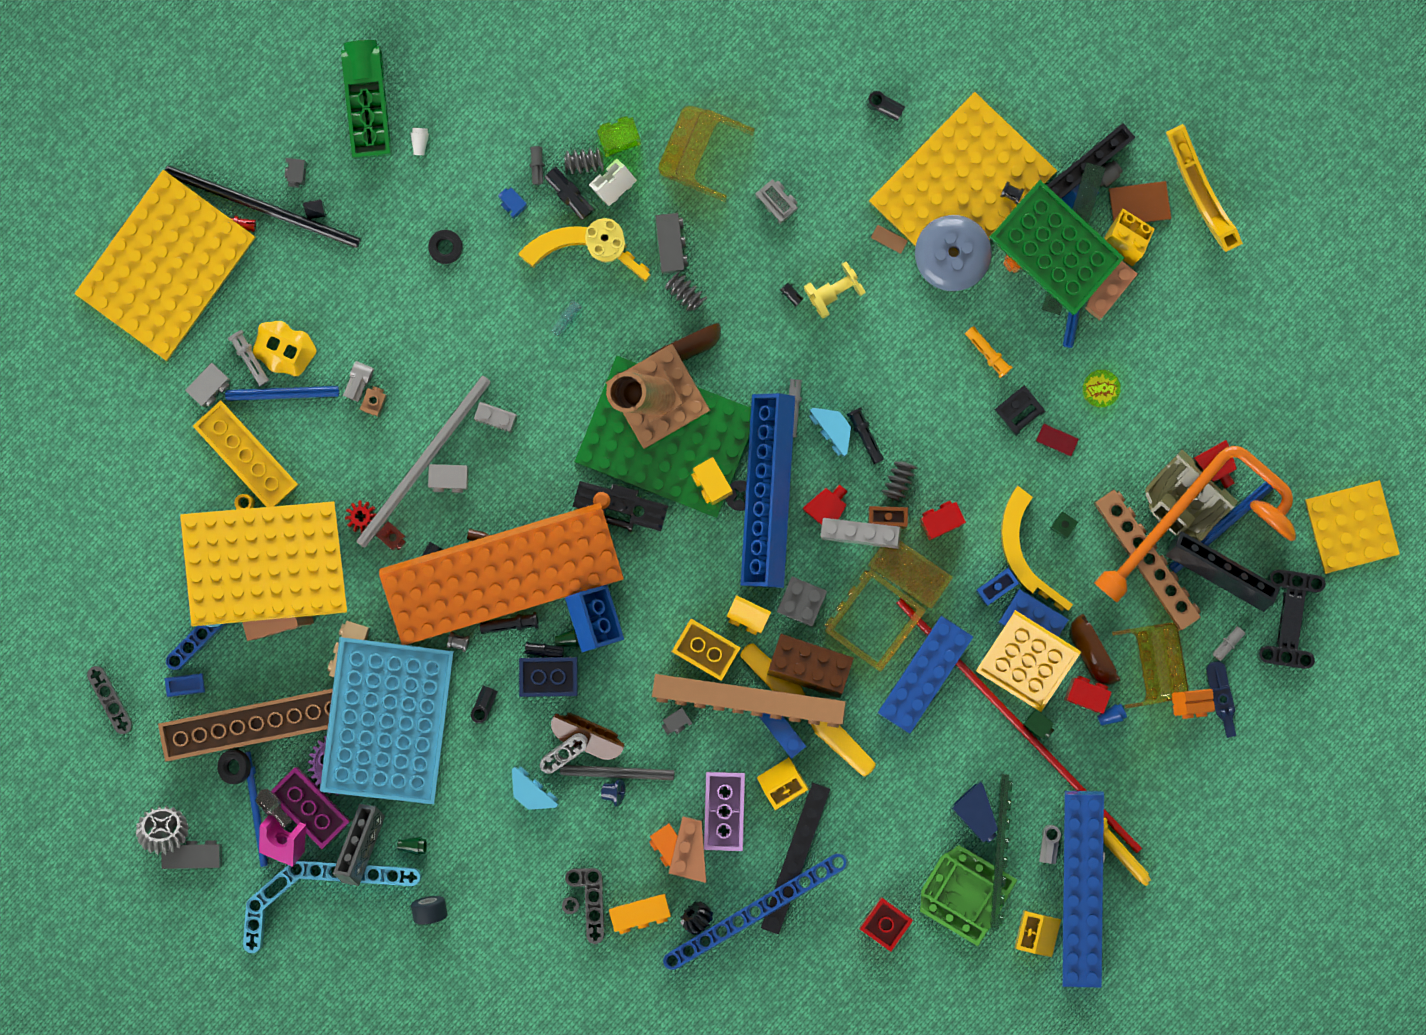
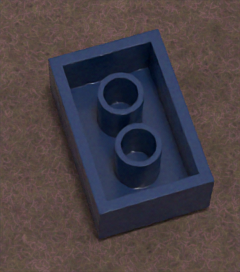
M577 657L519 658V697L578 696Z

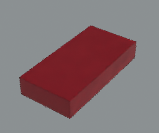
M1043 424L1036 442L1071 457L1079 439Z

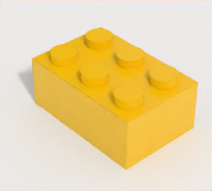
M713 457L693 468L692 478L697 487L702 486L703 490L701 493L706 503L711 502L713 506L732 495V489Z
M690 619L671 652L722 681L741 647L695 620Z

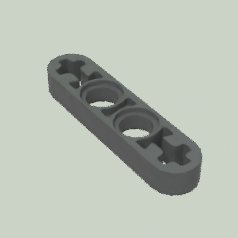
M91 667L87 672L88 680L114 729L119 734L129 733L133 728L132 721L107 673L102 667ZM93 671H100L99 678L101 681L106 680V683H102L97 687L96 684L99 681L97 678H92V675H94ZM104 686L109 687L111 690L108 697H103L100 693L101 688ZM112 703H116L120 707L117 714H112L109 710ZM123 713L124 717H121L123 722L128 723L126 726L127 730L119 729L121 723L119 719L115 721L114 717H118Z

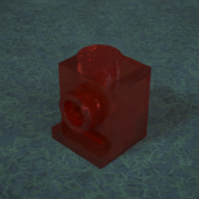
M389 521L376 534L392 551L395 549L400 550L406 544L404 540L406 536ZM395 534L396 540L391 541L390 535Z

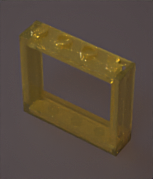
M870 569L869 571L865 570L859 577V580H861L860 584L857 587L853 586L847 595L850 597L846 603L842 601L836 609L838 614L835 618L831 616L825 624L827 627L825 632L881 672L926 612V609L874 570ZM872 577L917 610L879 662L834 630Z

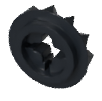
M738 480L730 484L732 495L725 498V500L733 510H745L744 501L741 499L733 500L737 496L735 489L740 493L746 491V481Z

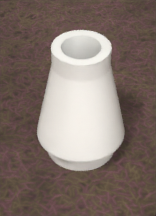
M412 128L413 155H425L429 137L428 129Z

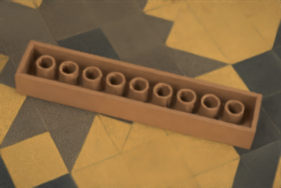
M333 689L159 723L158 727L165 762L327 730Z

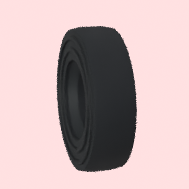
M440 230L430 238L428 250L436 262L451 264L461 256L463 244L455 232ZM442 240L452 242L453 249L449 254L439 252L438 245Z
M240 750L224 752L218 760V774L228 784L244 782L251 771L249 757ZM233 759L237 760L240 766L236 774H232L229 770V763Z

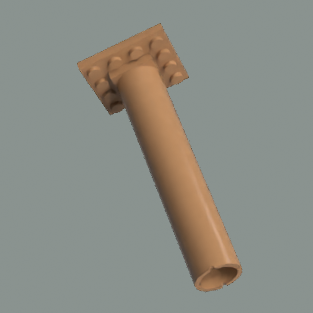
M670 344L628 370L615 375L606 382V395L609 403L614 409L623 412L643 449L711 411L673 344Z

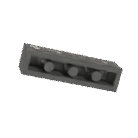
M359 804L333 872L342 883L360 885L385 819V815L376 806Z

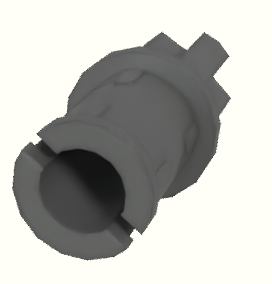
M541 146L530 147L531 164H529L532 168L533 185L543 184V167L545 166L542 159L543 149Z

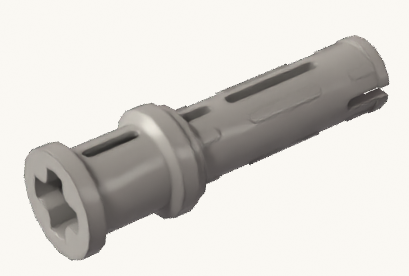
M240 330L228 337V340L236 348V354L242 356L260 387L270 380L251 351L252 345L248 344L243 336V330ZM251 360H252L253 364L255 365L256 369L258 370L259 374H257L256 370L254 369L253 365L251 364V362H250Z

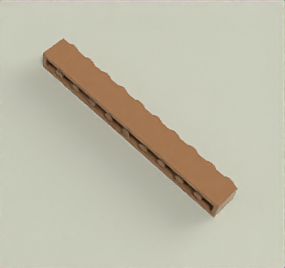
M655 674L652 697H656L657 702L668 703V699L676 700L675 704L685 706L687 702L694 703V707L706 708V705H711L713 710L724 711L725 708H732L733 713L743 714L744 710L751 711L753 716L762 717L763 713L770 714V718L781 719L782 716H787L789 721L801 722V719H807L808 724L820 725V721L828 722L827 726L839 728V724L844 725L847 705L846 701Z

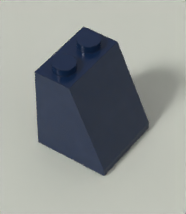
M978 781L950 808L982 842H990L997 836L995 832L998 828L984 785Z

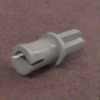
M1236 626L1227 638H1223L1224 641L1213 652V656L1221 661L1232 648L1235 649V645L1246 633Z

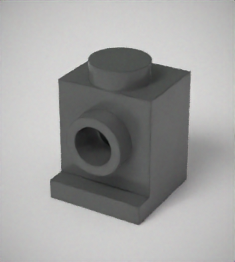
M286 158L285 162L289 165V167L285 168V178H287L288 186L299 188L300 185H305L307 162L302 159Z
M683 708L663 719L665 724L662 727L667 735L674 731L678 734L686 728L684 726L686 723L690 726L692 722Z

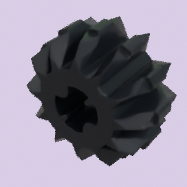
M695 901L684 910V914L680 917L682 919L680 923L687 932L699 935L702 930L705 931L706 927L710 926L709 923L713 920V912L705 903Z

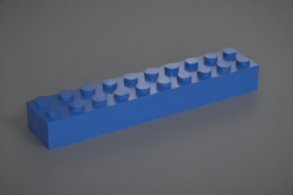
M780 393L752 394L740 586L784 588L795 396Z
M1065 791L1063 987L1102 988L1104 791Z

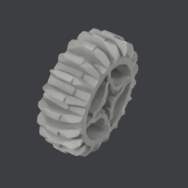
M167 805L164 809L158 806L157 810L151 808L150 813L144 812V817H139V823L136 826V836L138 837L139 844L142 845L144 850L148 849L150 854L154 851L157 855L160 852L166 855L169 850L174 852V848H180V843H185V837H188L189 827L188 823H186V817L182 815L180 810L176 811L174 807L169 810Z

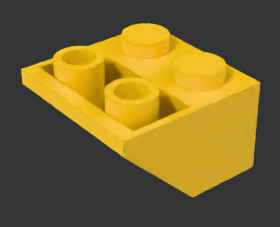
M1122 209L1107 231L1104 239L1124 257L1123 261L1133 266L1144 255L1154 228L1125 209Z
M790 757L757 777L765 795L775 810L780 809L810 790Z
M1023 910L1014 948L1052 957L1061 919Z

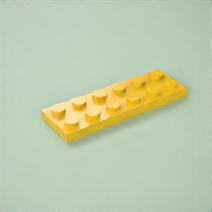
M221 400L193 425L197 432L266 507L276 506L299 485Z

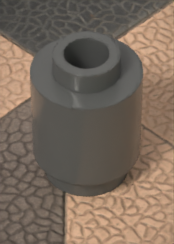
M1116 161L1107 162L1094 173V181L1099 187L1107 188L1120 177L1123 170Z

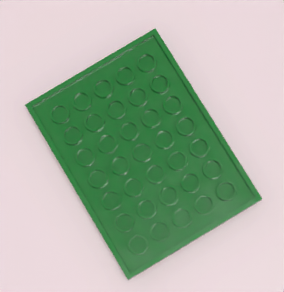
M616 356L607 381L638 363ZM605 383L574 462L717 518L724 499L713 506L711 502L706 503L701 493L703 490L702 486L697 487L691 474H693L694 467L713 457L730 486L750 435L751 408L697 387L711 411L643 449L623 412L614 409L609 403L606 395L607 384Z

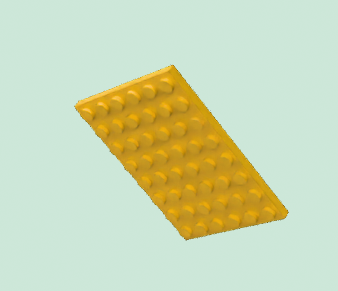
M974 92L877 191L869 202L914 246H916L920 233L930 222L947 215H960L975 221L982 227L989 238L1016 207L1014 201L1006 197H1000L1007 181L1018 189H1025L1019 200L1020 202L1039 180L1045 184L1057 170ZM950 248L948 250V253L951 257H957L959 255V252L956 248Z
M162 170L74 294L164 360L168 361L256 237L168 172Z
M335 502L180 514L191 627L347 613Z

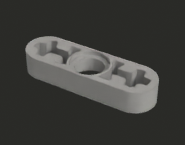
M577 733L547 753L540 761L541 770L547 774L553 773L582 753L588 745L587 737ZM576 741H582L581 746L577 745L576 747H574V749H572V746L575 744ZM559 750H567L569 756L567 758L561 757ZM555 757L556 761L553 762L552 767L545 765L546 762H551Z

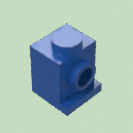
M505 188L498 195L502 201L500 205L507 212L512 211L510 215L513 219L528 207L525 201L512 188L509 190Z

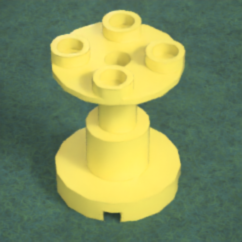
M597 219L586 229V245L593 258L606 263L612 262L621 256L625 247V239L621 227L613 219Z
M847 262L841 264L846 277L830 286L827 283L817 290L811 283L804 286L807 296L813 306L816 307V311L822 319L830 315L826 306L838 299L837 295L853 286L860 297L866 293L862 285L858 283L855 271L850 268Z

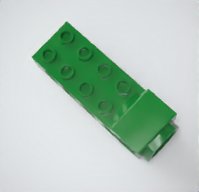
M377 40L346 42L343 44L344 50H341L352 158L360 159L392 155L382 48L377 46Z

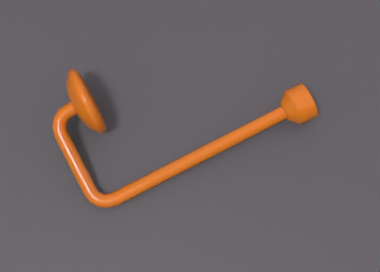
M1239 446L1227 447L1213 459L1117 572L1115 570L1104 571L1094 583L1118 603L1127 593V576L1230 458H1239L1279 492L1282 499L1277 508L1264 501L1250 502V508L1289 541H1295L1296 539L1295 528L1285 516L1292 507V491L1283 480L1248 450Z

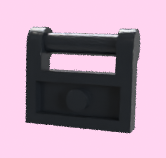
M1025 385L994 409L1015 436L1020 434V430L1037 416H1042L1046 412ZM1032 404L1035 409L1017 424H1014L1012 420Z

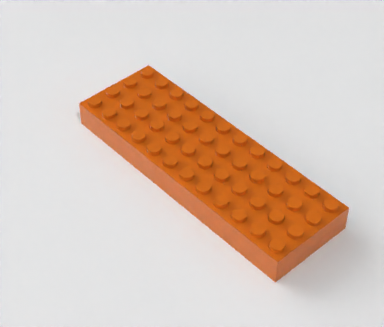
M601 502L379 569V576L402 645L411 644L624 579Z

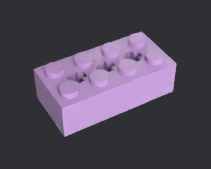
M706 772L704 850L743 851L745 773ZM724 786L727 787V790L731 791V794H727V797H723V794L719 793V790H723ZM722 806H726L730 810V814H727L726 817L719 813V809H722ZM722 825H726V829L730 830L729 833H726V836H722V833L718 832Z

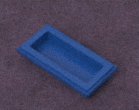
M203 673L165 678L167 697L205 692Z

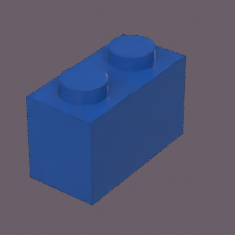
M1007 568L975 591L984 604L988 606L1018 585L1019 582L1010 569Z

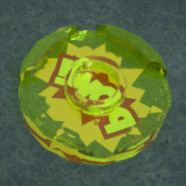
M1108 370L1091 372L1085 378L1082 385V393L1085 400L1097 408H1105L1112 405L1118 399L1121 392V384L1118 377Z

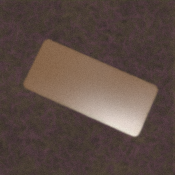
M877 225L871 236L872 239L898 253H902L907 243L906 239L880 225Z

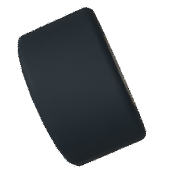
M441 896L423 897L411 904L413 921L416 924L437 923L448 916L445 899Z

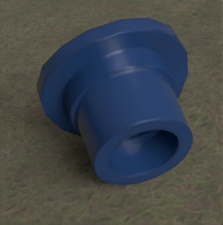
M616 780L614 784L604 783L601 790L602 799L614 802L616 807L620 806L626 790L624 781Z

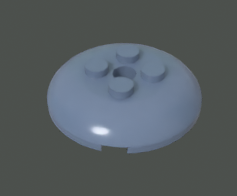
M960 215L942 216L930 222L920 233L915 246V259L919 272L928 283L945 291H960L974 286L984 277L991 262V244L987 234L975 221ZM950 248H956L959 252V255L957 257H951L948 253V250Z

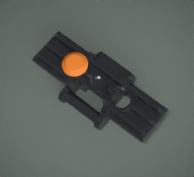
M579 481L572 506L580 509L601 502L604 515L607 509L625 513L631 516L630 522L606 515L605 518L607 524L627 529L628 532H632L634 524L661 531L668 505L637 497L639 494L637 489L632 490L615 483L612 484L611 489L582 481ZM636 506L644 508V514L640 517L635 516L633 513Z

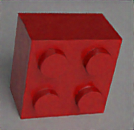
M947 501L939 506V510L934 511V509H930L922 514L923 517L920 519V523L929 541L966 523L957 502Z
M1082 676L1072 678L1064 700L1103 714L1112 693L1108 691V686L1100 683L1090 684V679Z
M880 897L859 926V929L891 952L911 925L913 919Z

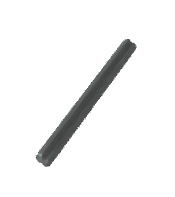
M563 765L560 767V775L674 780L675 775L674 770L576 765Z

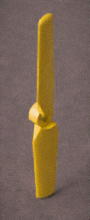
M751 643L741 651L740 657L772 691L806 696L800 685L767 675L772 660L755 644ZM821 721L820 725L811 724L815 734L859 774L867 776L874 770L876 763L840 725L839 728L827 726L828 722Z

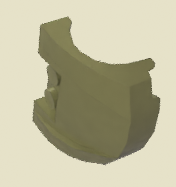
M1183 449L1159 472L1145 490L1149 508L1159 522L1202 473L1194 465L1196 462ZM1210 480L1168 530L1176 536L1182 531L1196 540L1202 541L1212 528L1235 507L1238 501L1225 489L1221 491Z

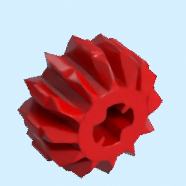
M359 500L358 507L354 503L351 504L354 509L353 511L346 509V512L350 513L351 516H345V520H352L347 526L352 527L355 524L354 532H357L360 526L362 533L365 530V526L367 527L372 518L375 517L376 514H371V512L376 508L373 506L368 509L369 502H366L363 507L362 501ZM359 512L366 515V519L363 518V522L357 519V515H360Z

